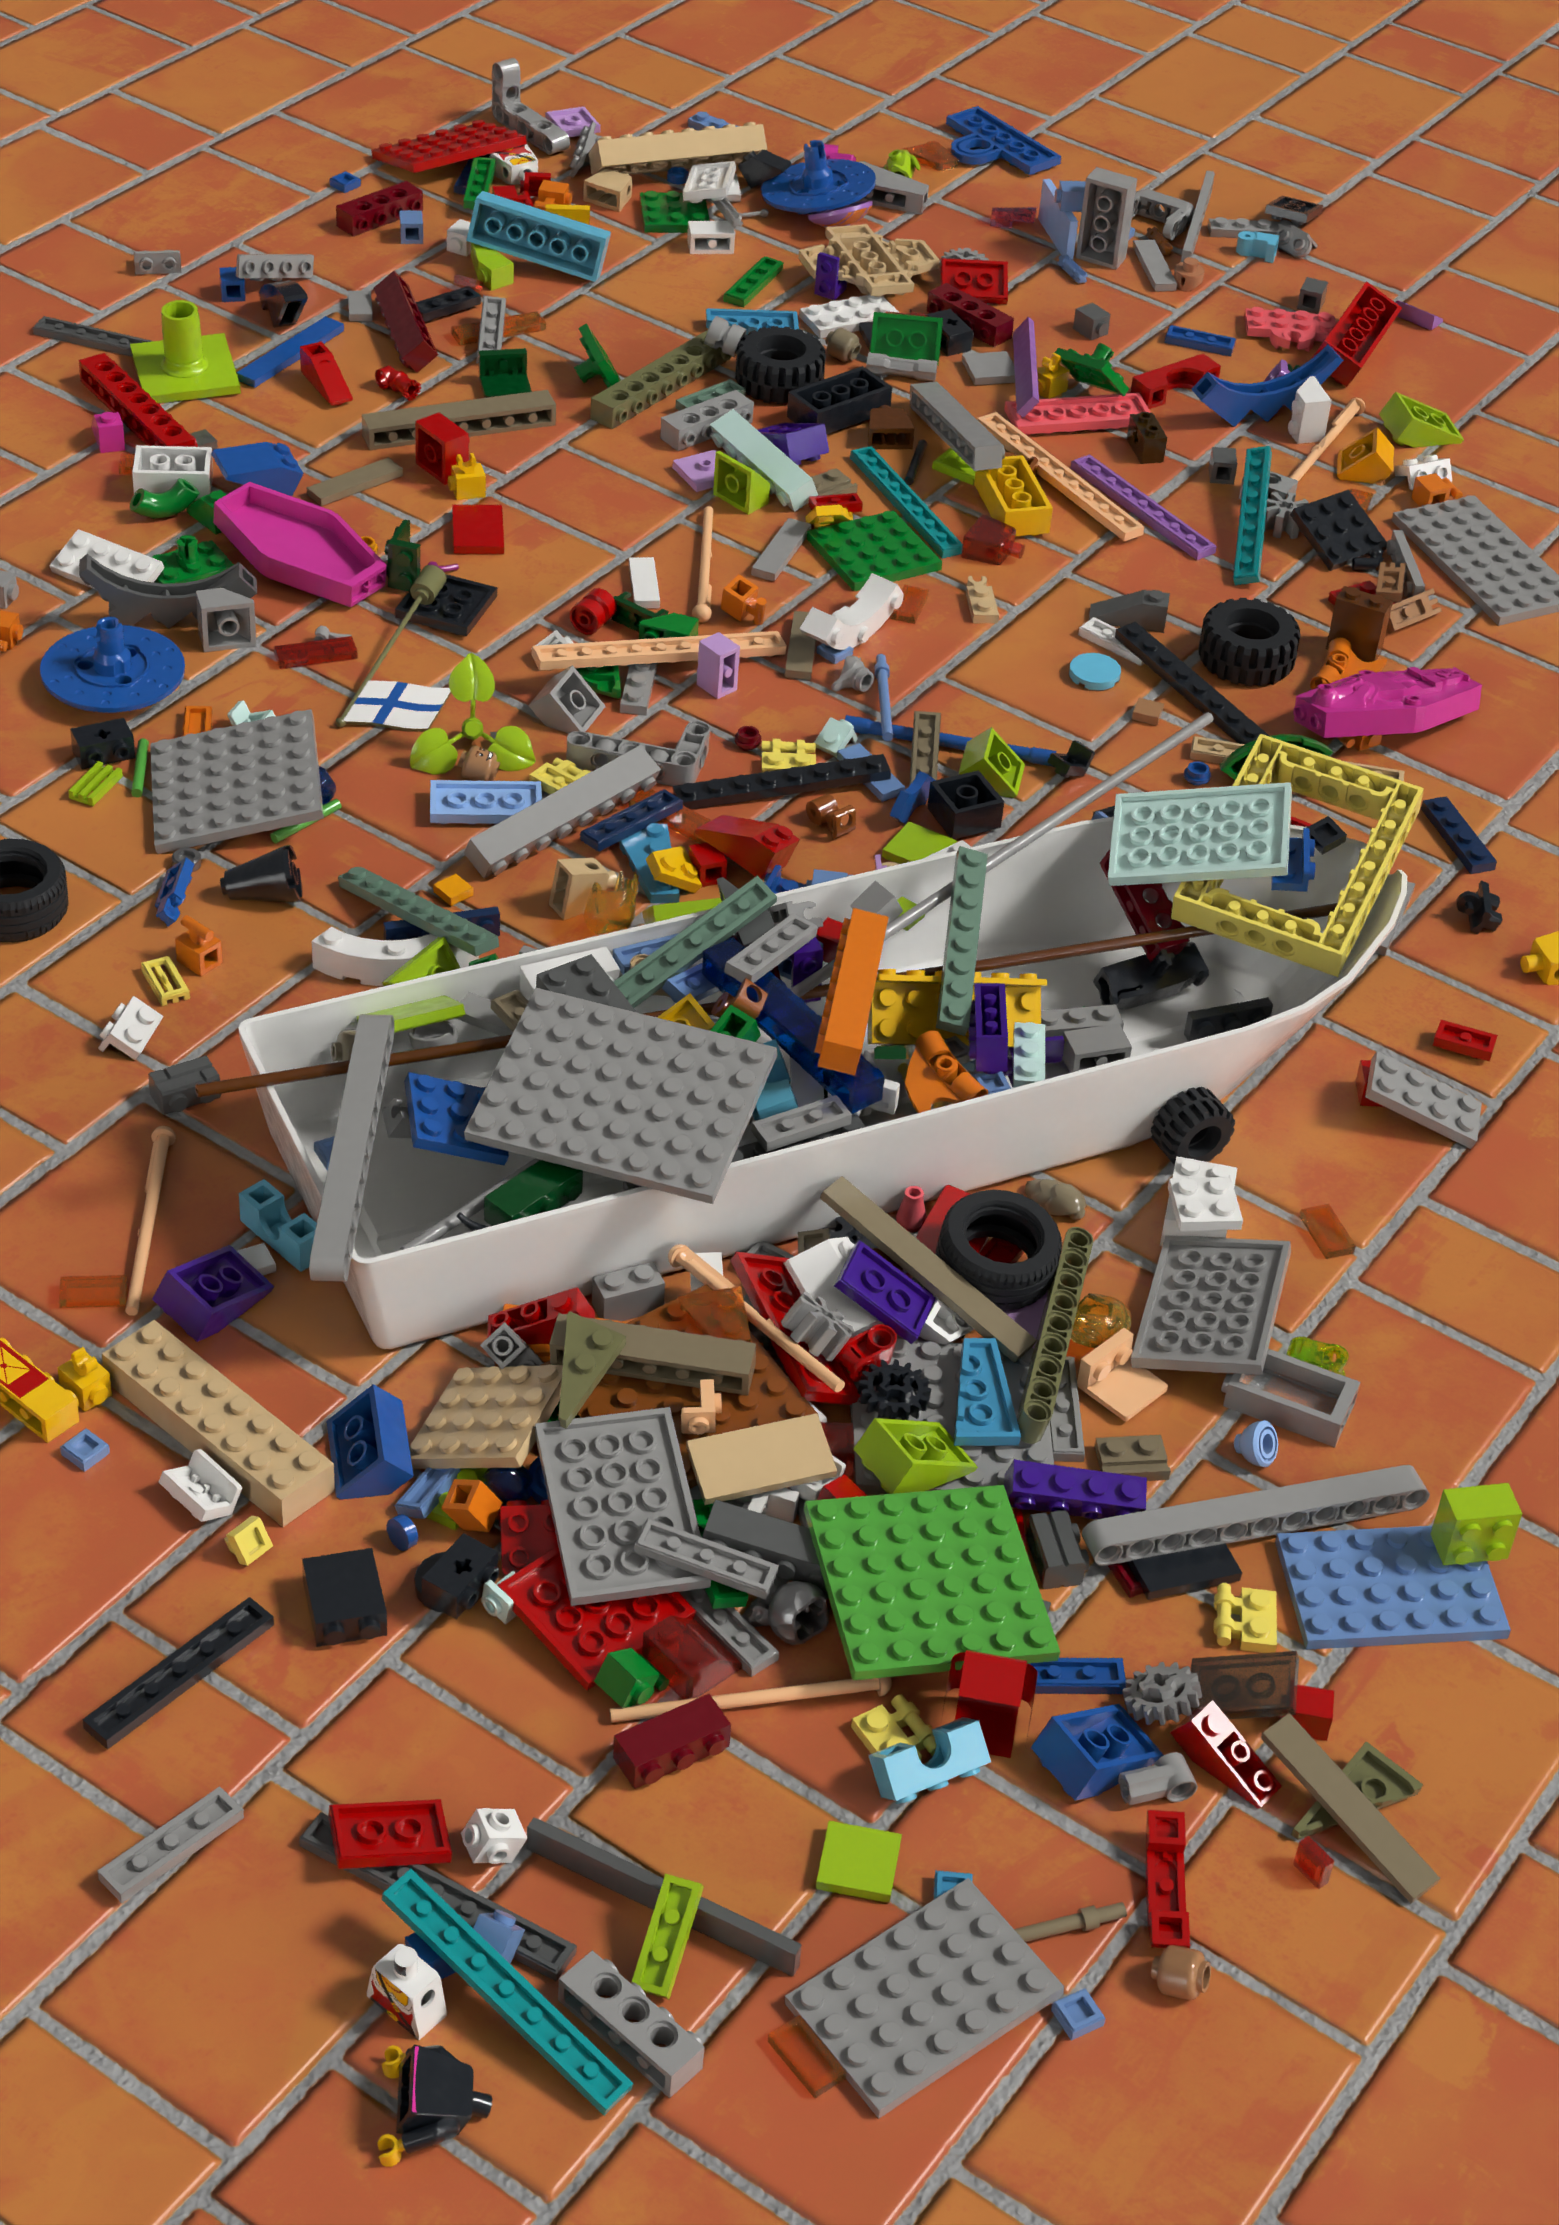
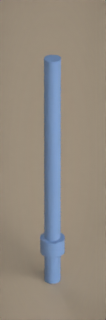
M878 654L876 656V665L874 666V675L878 680L882 738L888 742L893 739L888 685L890 668L886 663V656Z

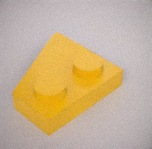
M841 505L816 506L805 518L806 523L812 524L811 526H814V529H818L830 524L853 520L852 512H848V509L843 508Z
M679 846L654 851L646 858L654 880L696 893L702 887L697 875L698 872L693 866L685 847Z

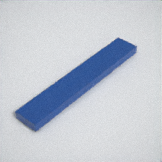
M325 316L236 372L238 380L254 388L298 361L300 359V346L321 341L325 344L344 331V323Z

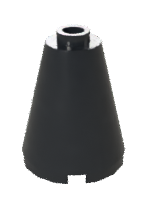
M291 845L280 847L225 871L224 877L220 878L223 895L228 894L230 900L301 902L300 897H303L300 869L296 868L295 863L292 862V860L297 859Z

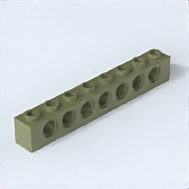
M706 330L591 398L590 419L610 429H614L728 361L732 356L723 353L721 347L714 349L705 345L704 341L708 332Z

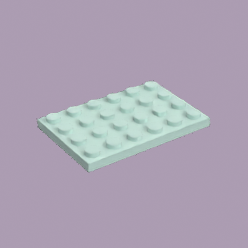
M1291 782L1116 794L1108 871L1109 886L1288 875L1292 802Z

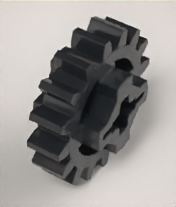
M894 1359L893 1365H888L885 1360H881L880 1367L870 1364L869 1370L862 1372L857 1394H860L859 1402L860 1404H867V1413L878 1412L877 1418L888 1416L889 1419L901 1418V1420H908L909 1415L918 1419L920 1412L927 1410L931 1395V1388H928L929 1379L921 1378V1369L910 1370L911 1363L909 1362L903 1367L899 1366L897 1359Z

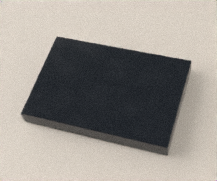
M1226 1543L1127 1562L1137 1582L1140 1581L1142 1591L1147 1600L1213 1587L1221 1583L1237 1582L1241 1580L1242 1571Z

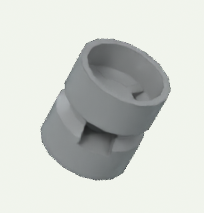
M715 316L706 334L704 344L714 349L721 347L723 353L735 358L737 346L746 335V329L736 324L730 326L727 320Z

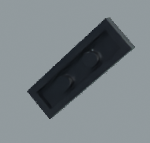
M466 286L416 303L424 322H429L435 318L448 316L454 312L467 310L481 304V295L471 287Z
M1267 997L1190 1011L1187 1014L1184 1035L1189 1042L1251 1025L1271 1017L1273 1003Z

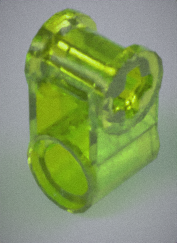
M1299 1336L1290 1341L1286 1353L1290 1357L1345 1376L1343 1368L1348 1362L1349 1354L1340 1345L1328 1344ZM1335 1353L1336 1361L1332 1362L1333 1354Z

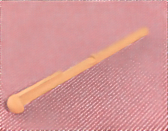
M1353 398L1348 402L1347 406L1332 422L1333 427L1319 444L1312 448L1311 453L1289 478L1299 481L1355 415H1360L1364 412L1365 403L1362 399Z
M710 506L704 508L698 603L692 609V616L699 618L700 623L708 621L712 615L710 609L712 586L709 584L710 560L712 559L713 508Z
M168 1126L157 1127L151 1135L154 1143L145 1186L147 1195L141 1227L137 1233L139 1238L125 1312L133 1316L137 1315L139 1311L168 1146L174 1144L176 1140L174 1131Z
M678 1244L670 1249L668 1261L672 1267L682 1266L704 1285L708 1284L733 1309L836 1393L844 1388L845 1383L843 1380L777 1328L771 1319L765 1320L752 1306L733 1292L736 1290L734 1284L690 1250L688 1246Z
M891 1677L862 1680L845 1679L712 1696L720 1709L870 1690H877L880 1697L889 1692L892 1680ZM697 1698L635 1705L625 1708H611L610 1720L611 1723L654 1718Z

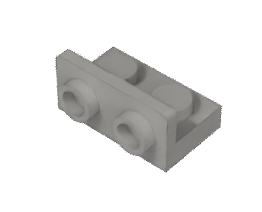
M144 250L134 252L135 274L182 273L179 250Z

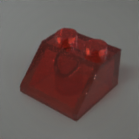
M670 1615L643 1633L642 1655L670 1681L668 1686L682 1699L699 1698L742 1669V1663L696 1620Z

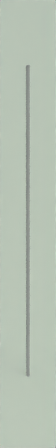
M1209 712L1203 714L988 857L986 873L1212 723L1214 720L1212 714ZM953 881L887 924L884 941L951 897ZM835 960L765 1005L755 1019L757 1025L830 978ZM533 1159L402 1246L400 1250L434 1242L462 1223L456 1217L459 1212L470 1218L484 1208V1197L540 1159Z

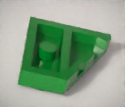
M619 665L576 669L594 692L614 698H621Z

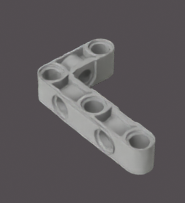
M510 58L494 63L492 65V113L494 118L510 130H516L517 133L526 135L528 142L548 155L569 149L570 139L564 130L520 102V66L515 58Z
M703 721L689 722L675 749L584 731H573L567 736L566 760L575 763V766L578 768L594 771L637 746L642 745L661 769L656 778L658 784L676 786L685 783H695L709 752L710 726Z

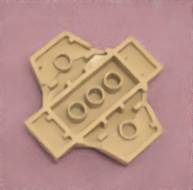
M867 224L826 227L825 236L829 240V245L826 248L825 245L820 244L799 250L798 257L813 279H816L817 255L820 252L838 257L840 259L838 280L856 284L862 294H870L876 297L884 296V294L903 295L913 292L914 283L911 280L912 276L938 269L940 263L939 258L924 240L896 238L895 242L889 241L888 243L882 241L883 236L875 234Z

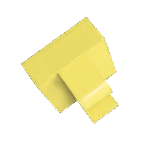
M250 1516L226 1534L227 1537L224 1538L230 1552L236 1555L239 1564L246 1566L273 1547L260 1517Z

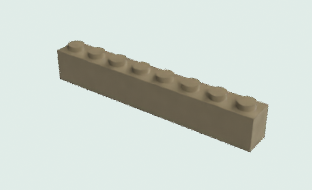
M548 390L362 414V436L369 450L414 445L415 421L438 412L469 433V437L556 425V403Z

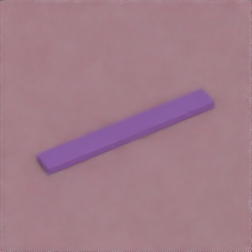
M1027 317L1013 332L1017 413L1022 417H1025L1039 403L1034 321L1030 317Z
M1090 454L1071 461V469L1194 559L1200 560L1216 553L1217 546Z

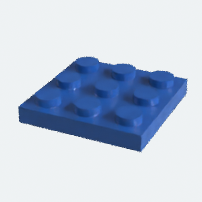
M408 1072L404 1085L414 1148L505 1166L509 1158L508 1151L467 1141L464 1136V1131L486 1087H477L458 1081H449L429 1075Z

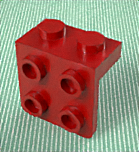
M549 1500L541 1501V1505H527V1501H508L506 1506H500L502 1573L505 1576L512 1571L517 1573L558 1546Z

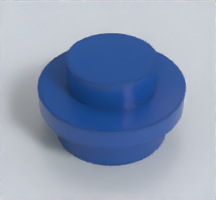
M1199 761L1191 762L1184 770V778L1192 785L1199 786L1205 784L1211 778L1209 766Z

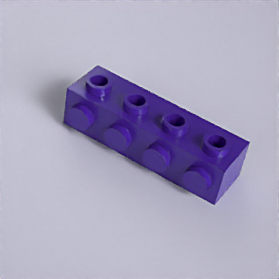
M974 983V1000H972L968 1029L969 1060L976 1061V1071H983L986 1074L1007 1072L1008 1029L1005 983Z
M1015 1459L1004 1474V1487L1010 1505L1021 1510L1043 1512L1066 1510L1069 1515L1087 1519H1102L1146 1510V1477Z

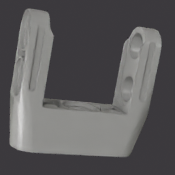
M1144 189L1135 192L1132 218L1138 214L1165 223L1162 235L1166 239L1173 240L1187 229L1192 221L1195 208L1187 201Z

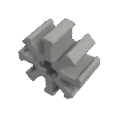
M1279 492L1271 493L1270 499H1267L1264 532L1274 529L1273 537L1281 538L1282 531H1285L1290 536V539L1298 538V532L1302 531L1292 519L1290 513L1294 508L1309 502L1306 499L1295 502L1296 494L1288 492L1287 499H1283Z
M803 1292L784 1316V1319L781 1321L782 1326L793 1331L790 1337L796 1343L806 1342L811 1354L818 1357L821 1353L827 1361H832L851 1338L854 1329L851 1325L842 1322L845 1316L840 1311L831 1312L828 1310L827 1302L817 1296L814 1300L808 1292Z

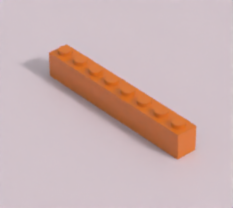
M853 908L851 918H844L814 1053L820 1054L818 1067L854 1076L856 1074L869 1018L888 916Z

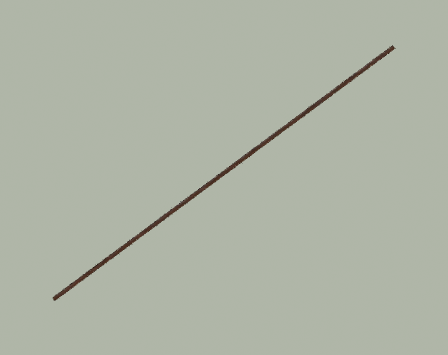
M1337 903L1285 911V913L1305 920L1307 918L1325 917L1329 915L1330 911L1334 912ZM1189 926L976 960L975 972L1213 935L1214 933ZM943 966L918 970H924L925 976H935V971H942ZM906 972L896 973V975H906ZM830 984L818 985L794 1002L826 997ZM786 991L768 993L764 1006ZM758 995L748 997L755 1003L759 1000ZM715 1002L700 1004V1006L708 1015H712L711 1011ZM666 1010L655 1011V1012H648V1013H642V1014L649 1015V1016H653V1017H658L659 1015H661V1014H662L663 1012H665ZM512 1034L391 1053L388 1067L506 1048ZM350 1060L196 1084L197 1097H204L347 1074Z

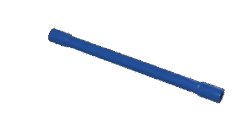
M846 715L845 720L854 726L855 733L882 736L881 722ZM892 724L893 738L912 741L913 728ZM940 732L939 746L965 750L967 741L973 738ZM1008 744L1021 760L1034 764L1051 766L1047 761L1051 753H1057L1054 750Z

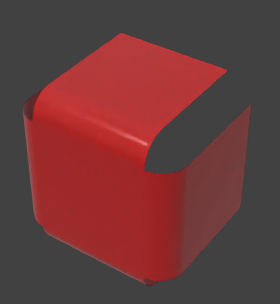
M966 1650V1653H957L952 1657L946 1694L951 1689L959 1688L955 1720L963 1717L979 1720L990 1755L1011 1758L1021 1700L1026 1701L1031 1707V1721L1038 1676L1037 1670L1032 1665L1027 1664L1026 1660ZM964 1661L962 1668L955 1670V1662Z

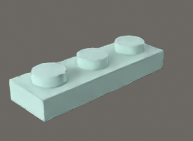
M1014 1022L1013 1088L1045 1080V1024Z

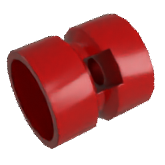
M592 589L581 601L572 607L570 611L572 625L580 633L585 635L594 634L614 616L617 609L615 599L604 589Z

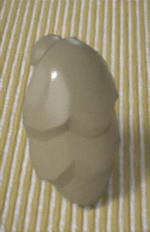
M1050 1179L1027 1181L1025 1186L1026 1196L1043 1207L1048 1214L1055 1216L1069 1215L1073 1220H1080L1085 1216V1198L1071 1184Z

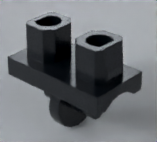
M1481 880L1476 893L1465 891L1457 897V909L1469 915L1471 932L1478 934L1482 928L1494 932L1502 923V914L1496 912L1500 904V897L1490 893L1489 883Z

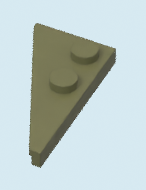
M570 1311L567 1314L559 1406L560 1426L565 1429L570 1425L626 1345L625 1335Z
M1367 1741L1342 1770L1378 1810L1417 1795L1423 1787L1421 1782ZM1316 1801L1293 1828L1291 1835L1295 1839L1301 1840L1339 1824Z

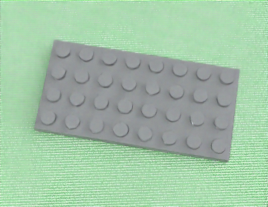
M1475 495L1446 500L1436 504H1427L1422 507L1393 513L1392 522L1400 530H1403L1498 626L1559 612V575Z

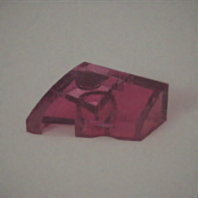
M1038 206L993 207L990 226L1012 229L1013 221L1034 224Z

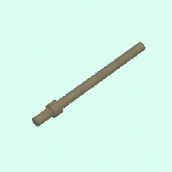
M1123 1902L1095 1908L1092 1905L1078 1909L1076 1914L1014 1930L1025 1942L1080 1928L1083 1931L1100 1927V1923L1126 1917L1127 1912Z

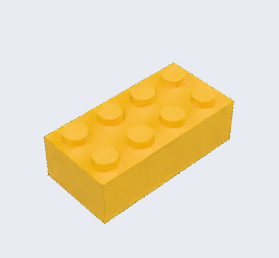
M1023 455L1005 457L1002 459V468L975 471L974 485L1002 537L1014 538L1016 536H1037L1050 533L1053 507Z

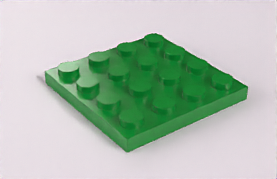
M894 510L807 531L808 542L854 592L862 589L872 573L895 582L942 570L940 558Z

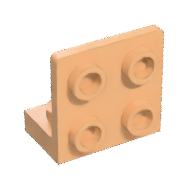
M1126 1328L1118 1331L1081 1359L1077 1386L1123 1421H1128L1164 1394L1168 1387L1164 1381L1146 1368H1132L1131 1355L1133 1350L1131 1347L1134 1334Z

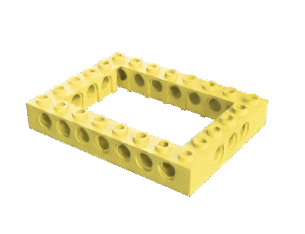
M1260 734L1232 786L1291 782L1293 792L1379 821L1376 827L1371 829L1369 841L1365 849H1361L1358 864L1355 870L1351 869L1348 884L1344 891H1340L1337 906L1334 912L1330 911L1327 926L1323 933H1320V925L1312 919L1307 918L1305 920L1287 914L1283 909L1279 908V910L1259 904L1257 900L1252 898L1247 900L1230 894L1229 890L1220 888L1224 879L1181 882L1173 897L1171 919L1339 977L1420 811L1424 788Z

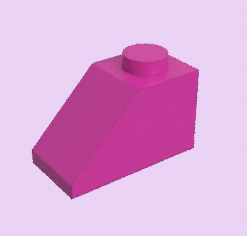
M104 412L94 415L91 425L100 453L124 451V429L119 412Z

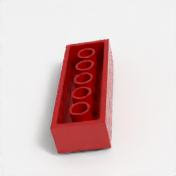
M1366 281L1312 358L1327 344L1332 347L1344 361L1333 371L1331 376L1336 382L1348 387L1389 329L1402 307Z

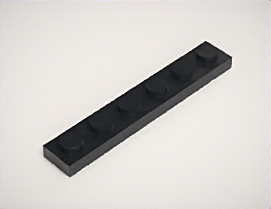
M248 1597L83 1719V1728L108 1750L273 1627L274 1616L251 1597Z

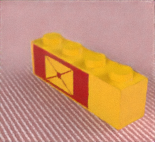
M1 1337L0 1405L45 1442L49 1443L79 1422V1401L71 1390H65L48 1372H42L33 1364L28 1356L18 1353L5 1338Z

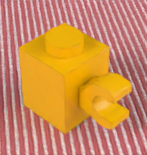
M1054 352L1051 355V359L1045 356L1042 360V366L1037 368L1039 395L1046 399L1054 398L1066 392L1068 388L1070 370L1060 365L1061 356Z
M470 453V459L467 462H463L461 454H457L456 462L458 465L452 466V476H448L449 490L454 492L456 500L486 497V475L481 463L476 462L473 453Z
M84 1347L73 1352L69 1361L57 1367L59 1385L65 1390H71L76 1395L79 1401L78 1407L84 1412L103 1403L112 1396L110 1373L97 1362L94 1356L91 1357Z

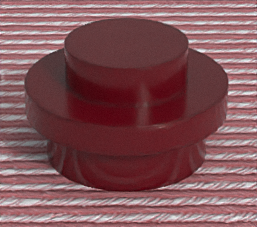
M743 726L735 734L736 745L744 750H752L761 744L762 738L759 730L753 726Z

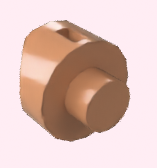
M1188 257L1175 266L1174 278L1177 282V289L1190 292L1203 282L1205 270L1198 264L1197 259Z

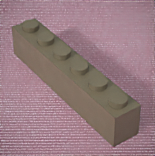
M558 1313L549 1344L550 1364L563 1365L567 1314ZM584 1317L626 1336L625 1347L606 1374L700 1388V1380L714 1379V1390L749 1395L756 1365V1343Z

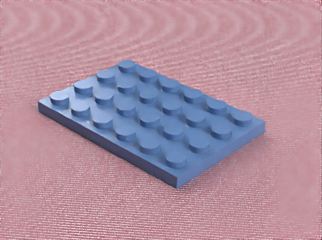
M1433 1526L1277 1533L1275 1544L1306 1650L1508 1639L1511 1629L1488 1562L1482 1561L1465 1565L1443 1566L1430 1535Z

